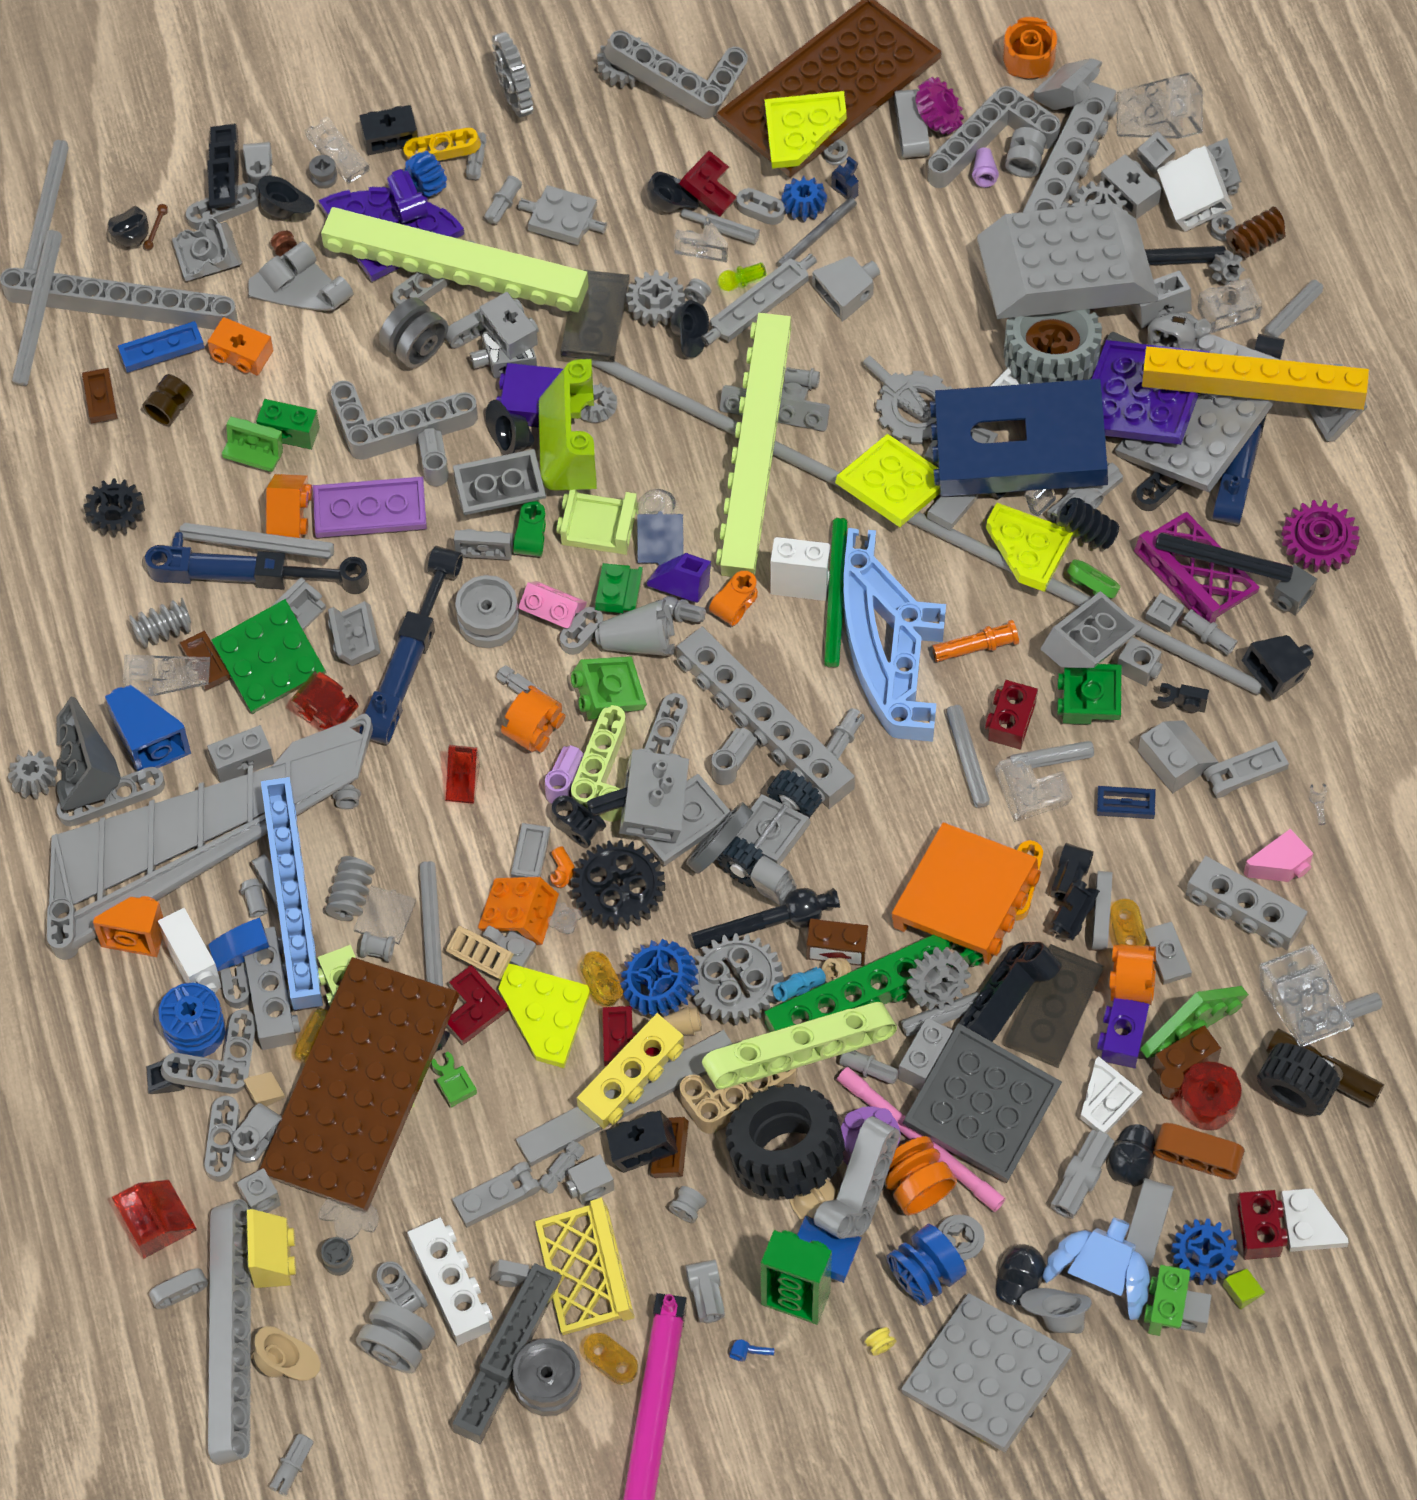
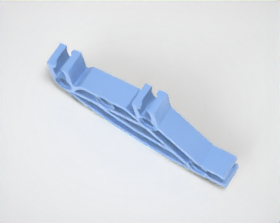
M848 528L844 565L843 607L848 645L860 684L878 720L890 736L898 739L933 742L937 703L916 702L921 640L943 642L946 604L917 602L874 557L876 530H868V541H865V547L868 549L864 550L853 548L855 547L856 536L859 535V530ZM855 565H862V566H864V567H862V568H856V567H854V566H855ZM874 609L894 630L890 663L886 659L879 638ZM911 618L915 621L907 622L904 619ZM905 667L910 670L904 672L900 671L899 669ZM901 717L905 720L898 722L895 721L894 718ZM917 721H930V724Z

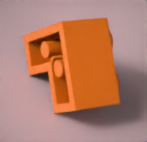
M275 474L266 488V534L303 538V535H307L308 518H304V508H307L308 501L312 500V484H308L307 475Z

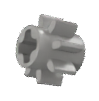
M1226 250L1224 255L1215 254L1213 263L1209 265L1215 272L1212 278L1216 281L1221 280V283L1226 286L1229 285L1230 281L1236 280L1239 282L1241 273L1245 271L1240 265L1242 257L1233 255L1229 250Z

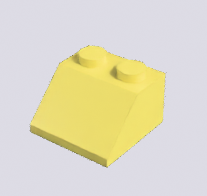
M254 1209L247 1210L248 1268L254 1287L290 1286L291 1275H296L295 1256L290 1257V1246H295L294 1228H289L287 1218Z

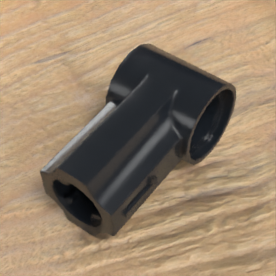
M1065 843L1058 864L1059 870L1051 889V895L1058 901L1064 902L1063 899L1071 883H1075L1077 879L1082 881L1083 876L1087 875L1094 851Z

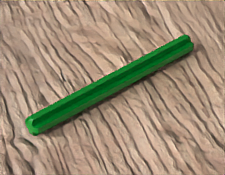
M834 518L832 525L824 664L828 668H836L840 665L843 582L848 526L846 518Z

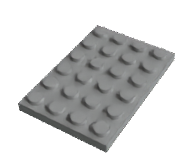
M1212 334L1197 339L1192 348L1193 350L1210 351V353L1280 360ZM1199 393L1181 445L1124 438L1115 451L1117 457L1210 492L1276 401Z

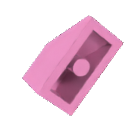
M1289 829L1248 859L1244 874L1247 878L1289 882L1296 876L1298 878L1304 876L1311 869L1310 864L1313 852Z

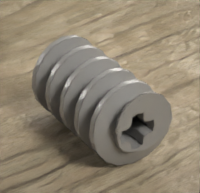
M182 597L180 607L174 600L170 602V610L161 604L159 606V614L153 608L149 609L148 618L142 611L138 613V621L129 615L135 637L145 648L148 647V638H151L155 644H158L159 634H162L166 640H169V631L171 630L177 637L180 636V627H183L188 633L191 632L190 616Z
M341 857L338 873L335 875V883L332 885V893L328 898L329 903L326 906V912L331 917L340 921H352L354 919L353 916H361L363 909L359 906L366 904V899L361 895L369 893V888L365 885L372 883V878L368 875H373L375 868L356 857Z

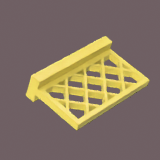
M602 1198L590 1201L591 1205L535 1221L545 1266L547 1269L562 1275V1279L553 1295V1300L563 1335L621 1318L623 1321L635 1318L608 1206ZM589 1215L591 1224L585 1234L572 1228L577 1218ZM558 1225L564 1229L557 1241L553 1242L546 1238L545 1227ZM569 1232L581 1237L574 1252L561 1246ZM592 1232H593V1234H594L595 1240L590 1237V1235L592 1234ZM587 1241L597 1246V1253L591 1262L579 1256ZM548 1244L553 1246L551 1251H549ZM558 1250L570 1256L562 1270L552 1264V1259ZM576 1259L588 1265L580 1280L568 1274ZM599 1259H600L601 1267L598 1266V1265H596V1264L598 1263ZM593 1269L604 1275V1280L598 1290L585 1283ZM564 1278L577 1284L569 1298L559 1293L558 1288ZM582 1287L595 1293L587 1308L574 1301ZM605 1288H607L608 1295L603 1293ZM600 1297L610 1301L612 1312L599 1315L592 1310ZM561 1300L566 1302L564 1307L562 1306ZM571 1305L584 1312L578 1322L567 1325L565 1315Z

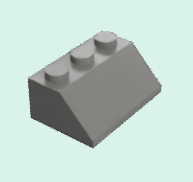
M534 449L453 466L455 485L464 515L546 499Z
M1100 591L1054 626L1042 645L1041 650L1060 667L1094 668L1140 632L1143 627Z

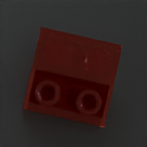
M170 1180L137 1183L112 1197L116 1211L143 1259L197 1231Z

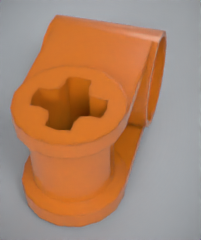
M749 571L737 572L713 598L709 611L729 625L735 626L757 599L758 591L755 575Z

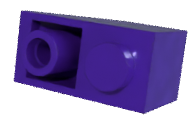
M684 553L659 565L647 581V586L698 603L709 588L711 561Z

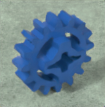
M1195 1219L1193 1228L1184 1224L1182 1228L1183 1234L1176 1233L1174 1240L1177 1243L1172 1244L1171 1252L1176 1253L1173 1256L1172 1262L1173 1264L1181 1263L1179 1268L1190 1271V1282L1194 1277L1199 1278L1200 1285L1204 1284L1205 1279H1209L1213 1285L1216 1284L1217 1276L1224 1280L1227 1278V1270L1233 1271L1235 1267L1233 1260H1237L1238 1252L1233 1250L1236 1248L1237 1241L1229 1240L1231 1235L1230 1229L1224 1232L1221 1231L1222 1223L1218 1222L1213 1227L1211 1226L1210 1219H1206L1204 1225H1200L1199 1221ZM1200 1235L1197 1239L1191 1240V1238ZM1202 1249H1207L1208 1255L1202 1254ZM1213 1264H1219L1218 1266L1209 1269V1267H1211Z

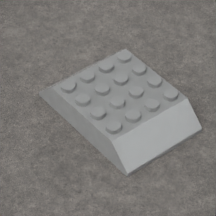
M1113 203L1005 214L977 235V242L997 319L1158 302V294L1136 218Z

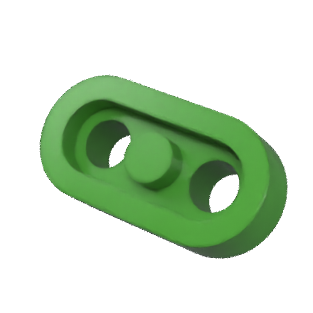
M1072 560L1067 570L1073 582L1088 586L1094 590L1093 593L1095 595L1101 591L1108 598H1115L1120 590V585L1115 580L1081 560Z

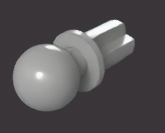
M672 596L663 598L666 600L664 606L669 605L672 618L675 617L677 621L703 622L705 620L706 610L703 607L691 605L685 599L678 601V599Z

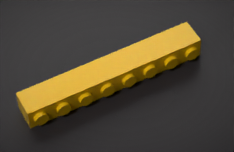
M1146 346L1142 387L1364 410L1369 369Z

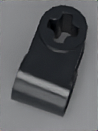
M559 796L552 803L553 825L583 848H589L591 840L598 831H603L606 828L605 821L599 815L593 816L586 807L570 796ZM562 810L570 811L571 814L567 816L559 815L558 812Z

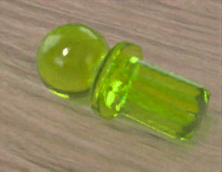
M763 263L745 268L738 266L737 273L732 270H725L719 275L718 284L724 291L735 290L739 283L746 287L748 282L767 275Z

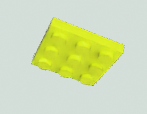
M886 434L840 472L835 481L837 485L898 527L904 525L941 493L940 486H935L934 469L939 468L889 434Z

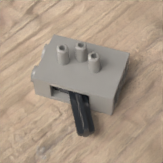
M632 749L627 764L625 788L589 799L587 801L589 812L596 816L622 807L620 834L676 843L682 826L689 759L672 753L664 755L653 753L649 749Z

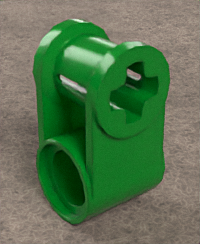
M531 501L522 506L518 529H516L514 554L542 557L546 520L545 508L540 502Z

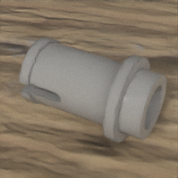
M786 368V384L797 383L808 387L809 390H812L813 387L818 388L820 372L815 371V368H811V370Z
M258 879L244 881L241 884L242 888L240 891L242 895H245L250 917L257 918L267 914L268 909L261 892L263 889L262 883H259Z

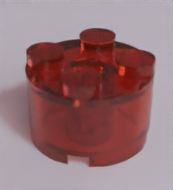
M316 671L311 674L291 701L299 709L297 712L299 716L309 723L315 720L321 724L319 726L321 731L346 722L359 707L351 694L348 698L345 697V694L342 692L344 688L322 672L317 674Z
M1218 1062L1196 1063L1190 1067V1070L1183 1078L1179 1095L1180 1111L1190 1121V1124L1202 1130H1218L1235 1117L1242 1093L1241 1083L1235 1069Z

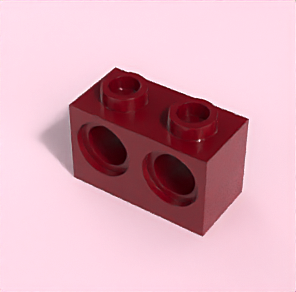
M1005 679L1003 688H997L993 701V705H996L995 712H989L985 729L989 730L988 741L1021 750L1037 703L1038 688ZM1018 700L1020 703L1012 704L1009 701ZM1010 724L1012 727L1004 728L1001 725Z
M1275 1190L1239 1192L1236 1205L1244 1260L1281 1257L1283 1247L1288 1244L1286 1228H1281L1280 1218H1283L1282 1200H1277ZM1261 1206L1264 1207L1268 1211V1213L1263 1215L1258 1214L1255 1212L1253 1208ZM1262 1234L1268 1235L1272 1242H1261L1257 1236Z

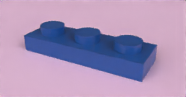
M196 321L118 345L127 373L205 348Z

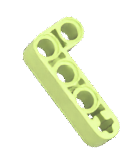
M611 705V707L604 708L600 713L571 787L572 798L587 809V801L589 799L620 790L616 786L606 784L626 734L625 713L618 706ZM601 745L609 746V748L604 750L599 749L598 747ZM592 769L600 770L596 774H591L588 771ZM583 793H588L591 795L588 798L579 797V795ZM622 807L599 814V816L606 821H618L621 819Z

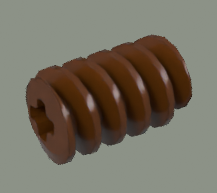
M1274 206L1269 210L1263 211L1260 215H1255L1251 220H1246L1243 224L1236 225L1234 229L1226 231V241L1230 248L1246 259L1250 257V251L1254 254L1258 253L1259 246L1265 249L1268 247V242L1275 244L1277 237L1281 240L1286 237L1284 218Z

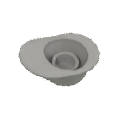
M1051 1288L1029 1290L1020 1299L1021 1306L1025 1310L1041 1315L1047 1328L1056 1333H1082L1084 1330L1085 1312L1092 1305L1090 1297L1086 1295L1068 1293Z

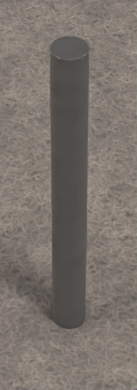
M849 197L779 259L776 265L780 267L789 259L796 260L857 205L856 200Z

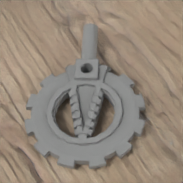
M868 356L863 364L884 383L880 390V394L883 395L882 399H877L876 410L881 411L882 417L879 418L881 425L893 431L891 435L899 440H902V438L909 439L912 444H922V440L928 439L932 442L931 424H937L936 418H931L930 407L924 402L918 391L927 393L935 400V390L952 389L951 386L947 388L942 383V378L934 374L932 377L924 375V371H913L912 375L906 376L904 373L897 374L896 372L890 375L877 361ZM898 407L903 408L906 412L908 411L910 415L913 414L915 418L923 421V423L917 424L907 421L899 413Z

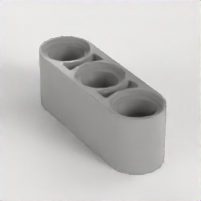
M919 89L894 91V106L902 158L930 155L927 124L923 121L916 106V95Z
M762 856L752 870L751 879L757 891L780 906L785 904L786 897L797 888L790 871L766 856Z
M1145 1178L1126 1241L1136 1245L1135 1251L1140 1253L1147 1266L1151 1267L1174 1186Z

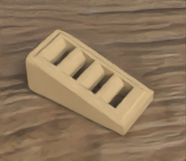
M462 926L457 927L446 948V952L500 980L514 953ZM476 942H479L472 958L469 957ZM487 947H489L490 949H489V951H488V953H487V955H486L484 961H483L482 963H480V960H481L482 956L484 955V953H485ZM499 952L501 954L492 969L490 965L496 953Z

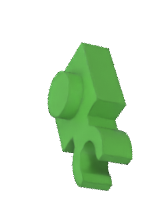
M446 1052L445 1056L448 1063L445 1066L438 1065L435 1059L431 1062L434 1072L442 1076L436 1079L437 1084L449 1105L453 1107L476 1095L477 1089L463 1066L454 1069L453 1055L450 1052Z

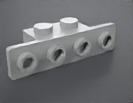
M783 383L778 422L826 431L830 406L807 401L809 389L807 387H801L797 383ZM724 385L721 394L720 411L743 415V413H739L740 398L746 397L747 389Z

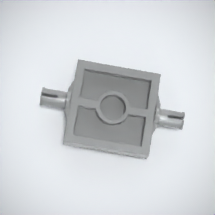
M547 185L537 202L523 198L519 201L518 209L533 213L528 223V231L579 245L582 236L589 229L604 234L607 228L606 222L592 219L597 207V199Z

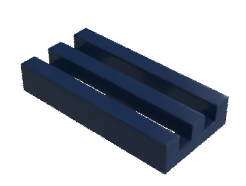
M1098 786L1097 816L1155 818L1156 789ZM1104 796L1149 798V801L1132 800L1130 798L1108 799L1104 798Z

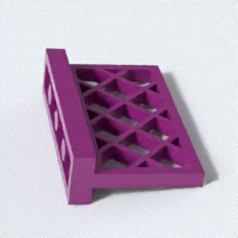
M1187 511L1150 533L1147 530L1139 535L1134 552L1189 610H1194L1195 613L1210 623L1215 622L1217 617L1259 591L1260 587L1245 571L1228 567V573L1213 570L1214 563L1209 562V569L1194 567V560L1196 558L1156 548V540L1161 532L1221 548ZM1185 522L1192 530V535L1177 532V527ZM1175 555L1190 558V566L1181 565L1175 559ZM1193 574L1208 577V585L1199 584L1193 578ZM1213 578L1228 580L1227 588L1212 586ZM1232 581L1241 582L1248 589L1245 591L1232 590ZM1212 594L1227 596V601L1220 606L1212 598Z

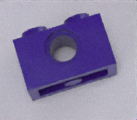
M1114 997L1113 1006H1106L1103 1023L1108 1024L1107 1033H1100L1097 1046L1098 1050H1102V1060L1136 1069L1149 1004ZM1122 1028L1127 1030L1129 1034L1119 1035L1115 1030Z

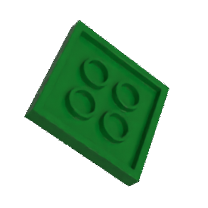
M286 599L211 639L252 714L327 673Z

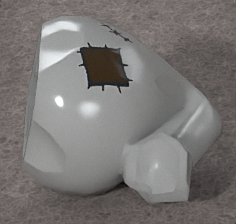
M1190 313L1162 314L1149 323L1148 345L1192 349L1195 345V339L1208 335L1212 326L1207 319L1197 320Z

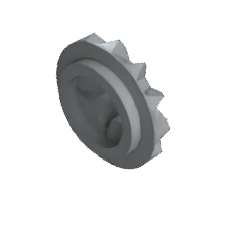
M600 382L599 385H593L594 399L600 398L601 405L594 403V406L586 405L581 411V418L585 421L595 423L605 421L617 409V396L613 393L611 387L607 388Z
M950 1216L938 1227L955 1248L956 1239L952 1236H959L963 1229H965V1239L969 1242H962L956 1248L964 1262L970 1258H976L981 1249H983L985 1241L983 1228L978 1221L970 1216Z

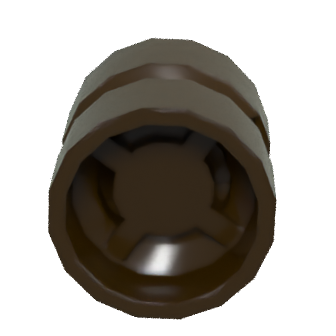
M165 374L156 386V391L151 392L142 406L153 420L161 425L171 426L179 416L180 409H184L194 395L191 388L180 378L171 374Z

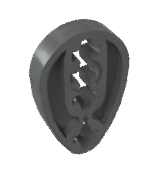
M744 802L738 804L700 842L687 859L686 864L697 874L705 870L736 837L752 816L753 811Z

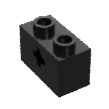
M411 105L396 106L392 109L371 111L367 114L359 115L367 156L403 149L408 140L418 137Z
M660 1110L647 1112L638 1119L618 1123L614 1128L606 1130L612 1162L624 1173L678 1153L672 1122Z

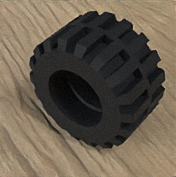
M1278 1043L1275 1045L1257 1075L1258 1084L1270 1098L1291 1111L1309 1116L1322 1115L1340 1084L1338 1073L1327 1061L1306 1048L1289 1043Z

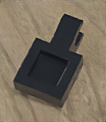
M1161 683L1160 692L1167 693L1169 697L1158 696V706L1169 707L1177 703V707L1183 708L1185 711L1205 713L1209 694L1208 689L1181 684V688H1178L1168 683Z

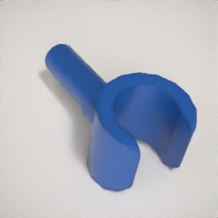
M739 1339L732 1346L730 1358L742 1362L746 1360L748 1353L774 1356V1348L757 1347L750 1345L745 1340Z

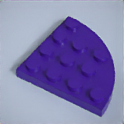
M369 187V190L351 193L350 190H345L318 200L319 207L327 218L331 208L335 207L453 238H458L465 234L463 226L446 209H440L428 202V199L424 196L428 215L402 223L395 207V199L389 187ZM355 257L371 282L400 268L393 265L386 266L378 261L366 258L359 259Z

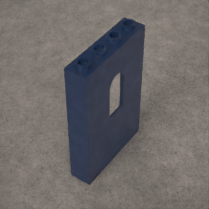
M1101 379L935 390V401L930 402L931 418H936L937 424H931L932 441L938 440V446L933 447V462L939 463V469H934L935 486H940L941 497L1108 485ZM1026 420L1027 440L979 443L971 436L972 428L982 422Z

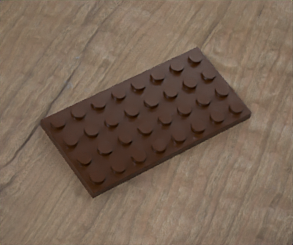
M860 0L717 112V119L771 162L765 99L844 91L847 119L799 166L779 168L787 176L791 177L894 96V91L903 89L942 58L941 50L876 0Z
M352 957L259 1170L264 1168L270 1179L368 1212L460 994L455 990Z

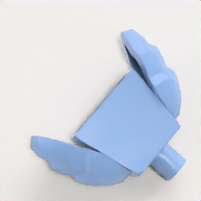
M1113 1217L1107 1232L1096 1228L1093 1232L1087 1230L1078 1231L1064 1238L1059 1243L1058 1248L1048 1257L1047 1266L1042 1274V1278L1048 1283L1074 1260L1068 1270L1069 1274L1120 1296L1125 1293L1127 1288L1130 1320L1139 1319L1143 1306L1148 1301L1147 1286L1150 1283L1148 1266L1141 1254L1135 1251L1136 1245L1124 1240L1130 1224Z

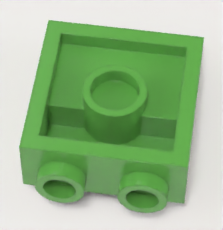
M632 656L580 659L571 674L572 686L578 688L580 692L578 700L579 709L581 712H586L588 720L598 719L602 710L611 707V705L622 708L624 712L644 710L647 705Z

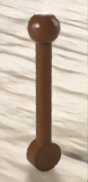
M160 204L157 207V218L148 240L143 243V247L146 250H151L154 247L153 240L162 217L168 213V207L165 204Z

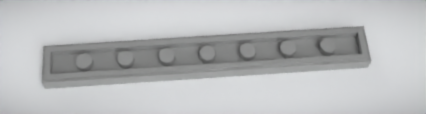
M722 1030L684 1050L675 1061L669 1060L662 1067L664 1068L662 1075L653 1083L649 1081L643 1088L644 1093L634 1104L629 1102L623 1109L624 1114L620 1120L680 1089V1083L686 1076L698 1075L702 1077L706 1075L707 1072L702 1065L703 1058L713 1050L733 1045L725 1031ZM611 1089L605 1093V1096L609 1099H616L621 1093L618 1090ZM576 1107L516 1139V1142L531 1167L566 1149L570 1142H579L603 1128L579 1107Z

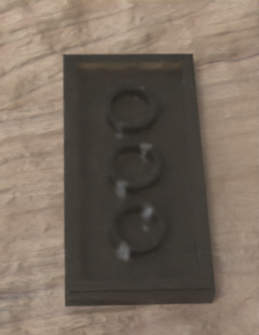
M583 270L588 273L589 287L579 313L568 311L561 345V357L615 362L630 275Z
M1050 944L1048 949L1061 961L1062 967L1052 979L1048 981H1035L1007 1035L1004 1046L1059 1068L1104 971V965Z

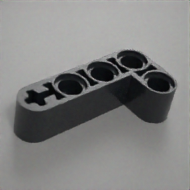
M1020 942L1016 944L1006 954L959 1024L993 1042L1035 981H1048L1056 976L1062 967L1061 961L1042 942Z

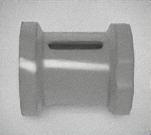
M366 931L361 942L360 956L384 958V961L390 962L394 951L395 937L383 938L373 936L371 932Z

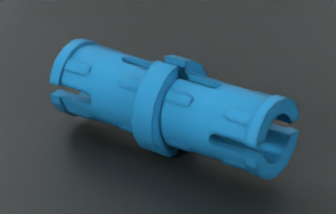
M817 967L805 973L797 972L791 975L788 980L775 984L773 987L774 996L778 1001L782 1000V1002L793 996H800L810 989L824 984L826 980L825 973L821 968L817 969Z

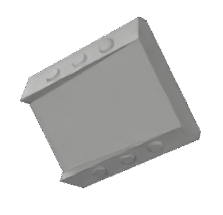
M1090 58L1064 64L1034 90V99L1053 110L1075 106L1088 97L1090 93L1088 85L1097 78L1102 61Z
M208 218L202 221L199 230L193 232L186 229L180 232L177 237L172 238L186 281L243 263L233 238V232L227 222L219 223L214 218Z

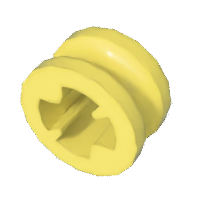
M888 1327L877 1330L865 1340L867 1346H872L871 1353L874 1356L886 1352L896 1343L895 1337L889 1336L890 1329Z

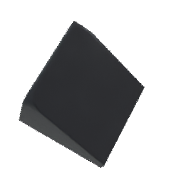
M164 1060L146 1066L148 1093L151 1095L177 1092L185 1089V1085L171 1083L163 1078L161 1067ZM172 1063V1073L177 1074L180 1069L178 1068V1063Z

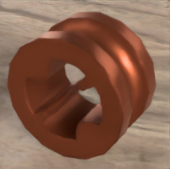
M288 230L276 233L270 240L277 256H282L297 245L292 232Z

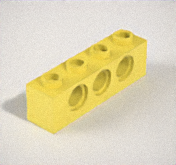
M656 1013L577 1097V1106L603 1129L610 1123L612 1125L616 1124L623 1116V1109L628 1103L634 1104L644 1093L643 1088L649 1081L655 1082L664 1071L662 1067L669 1060L675 1061L684 1050V1035ZM650 1047L658 1048L661 1051L654 1057L648 1056L645 1053ZM635 1068L641 1073L635 1078H630L625 1075V1072L628 1069ZM615 1089L621 1094L616 1099H609L605 1096V1093L608 1090Z

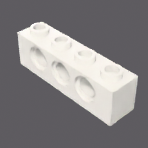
M440 1217L408 1231L409 1243L457 1346L491 1332L489 1321L493 1320V1316L487 1303L481 1304L477 1295L481 1293L475 1277L469 1278L465 1271L469 1265L462 1251L457 1252L453 1245L457 1240L451 1226L445 1227ZM438 1250L447 1252V1255L441 1259H436L432 1256ZM450 1276L459 1278V1281L453 1285H448L444 1282ZM462 1302H468L472 1305L466 1311H460L456 1308Z

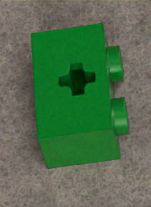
M264 399L256 421L259 425L282 431V444L310 450L313 449L320 429L317 410Z

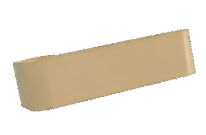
M797 1068L755 1081L719 1089L714 1093L701 1076L688 1075L680 1083V1101L702 1132L715 1133L726 1127L728 1123H731L730 1117L735 1110L739 1111V1105L745 1099L750 1100L753 1093L759 1090L764 1092L768 1090L769 1086L773 1085L784 1087V1084H794L797 1080ZM755 1082H763L766 1084V1086L762 1089H757L752 1085ZM696 1089L701 1093L696 1096H690L686 1092ZM731 1097H738L742 1101L732 1104L727 1100ZM707 1112H713L717 1116L713 1119H706L702 1115Z

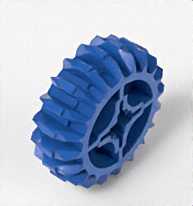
M662 939L658 945L656 941L651 940L649 948L640 945V953L631 952L633 960L631 962H624L628 970L620 972L624 980L620 985L624 991V998L630 1002V1006L634 1010H639L645 1016L650 1014L654 1017L656 1013L660 1014V1012L663 1016H667L670 1009H673L675 1012L679 1011V1004L688 1005L686 997L687 995H695V991L691 987L699 985L698 979L695 977L699 972L695 966V959L689 955L685 947H680L674 941L669 944L667 940ZM670 961L678 964V973H674L669 966ZM641 984H645L650 991L649 996L641 993Z

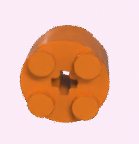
M1023 17L1018 19L1016 24L1010 25L1007 28L1004 37L1003 61L1010 75L1022 78H1044L1052 69L1056 57L1057 34L1054 28L1052 30L1047 25L1045 20L1037 17Z
M530 685L528 686L530 691L528 693L522 691L511 704L505 715L509 722L507 727L502 725L501 732L531 752L537 750L541 753L549 744L550 738L548 737L554 728L558 729L562 725L566 715L562 713V704Z
M1113 945L1112 962H1114V968L1110 973L1111 1001H1114L1115 997L1152 1005L1156 976L1155 964H1153V961L1156 962V946Z

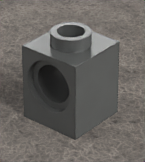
M1294 564L1292 566L1293 574L1290 582H1279L1275 587L1272 601L1281 610L1296 616L1314 594L1317 578Z

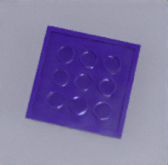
M1106 340L1092 379H1101L1105 436L1181 445L1199 393L1142 387L1146 346L1210 353V351Z

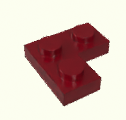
M709 150L679 182L682 187L719 217L724 214L737 198L736 195L718 182L729 166Z
M472 965L449 981V987L460 994L459 998L465 1005L451 1014L446 1027L462 1045L466 1044L509 1011L507 1003Z
M632 1006L602 1007L604 1066H607L638 1034L633 1033ZM650 1047L645 1051L651 1057L657 1056L661 1052L655 1047Z

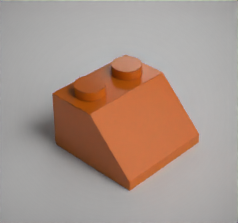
M141 896L140 898L129 897L94 917L93 924L101 947L152 957L158 956L163 939L158 920L164 917L160 904L155 899L148 896Z

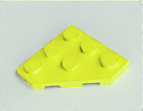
M844 91L765 99L772 169L799 166L847 119Z
M996 503L986 523L987 531L1017 581L1045 592L1073 539V532L1069 533L1065 531V527L1061 528L1055 523L1000 503Z
M509 963L498 988L501 998L509 1006L512 1018L522 1036L525 1037L536 1061L565 1068L592 991L591 986Z

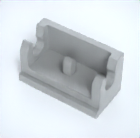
M300 578L273 604L275 605L286 599L303 631L326 609V605L320 600L322 595L306 583L303 578Z

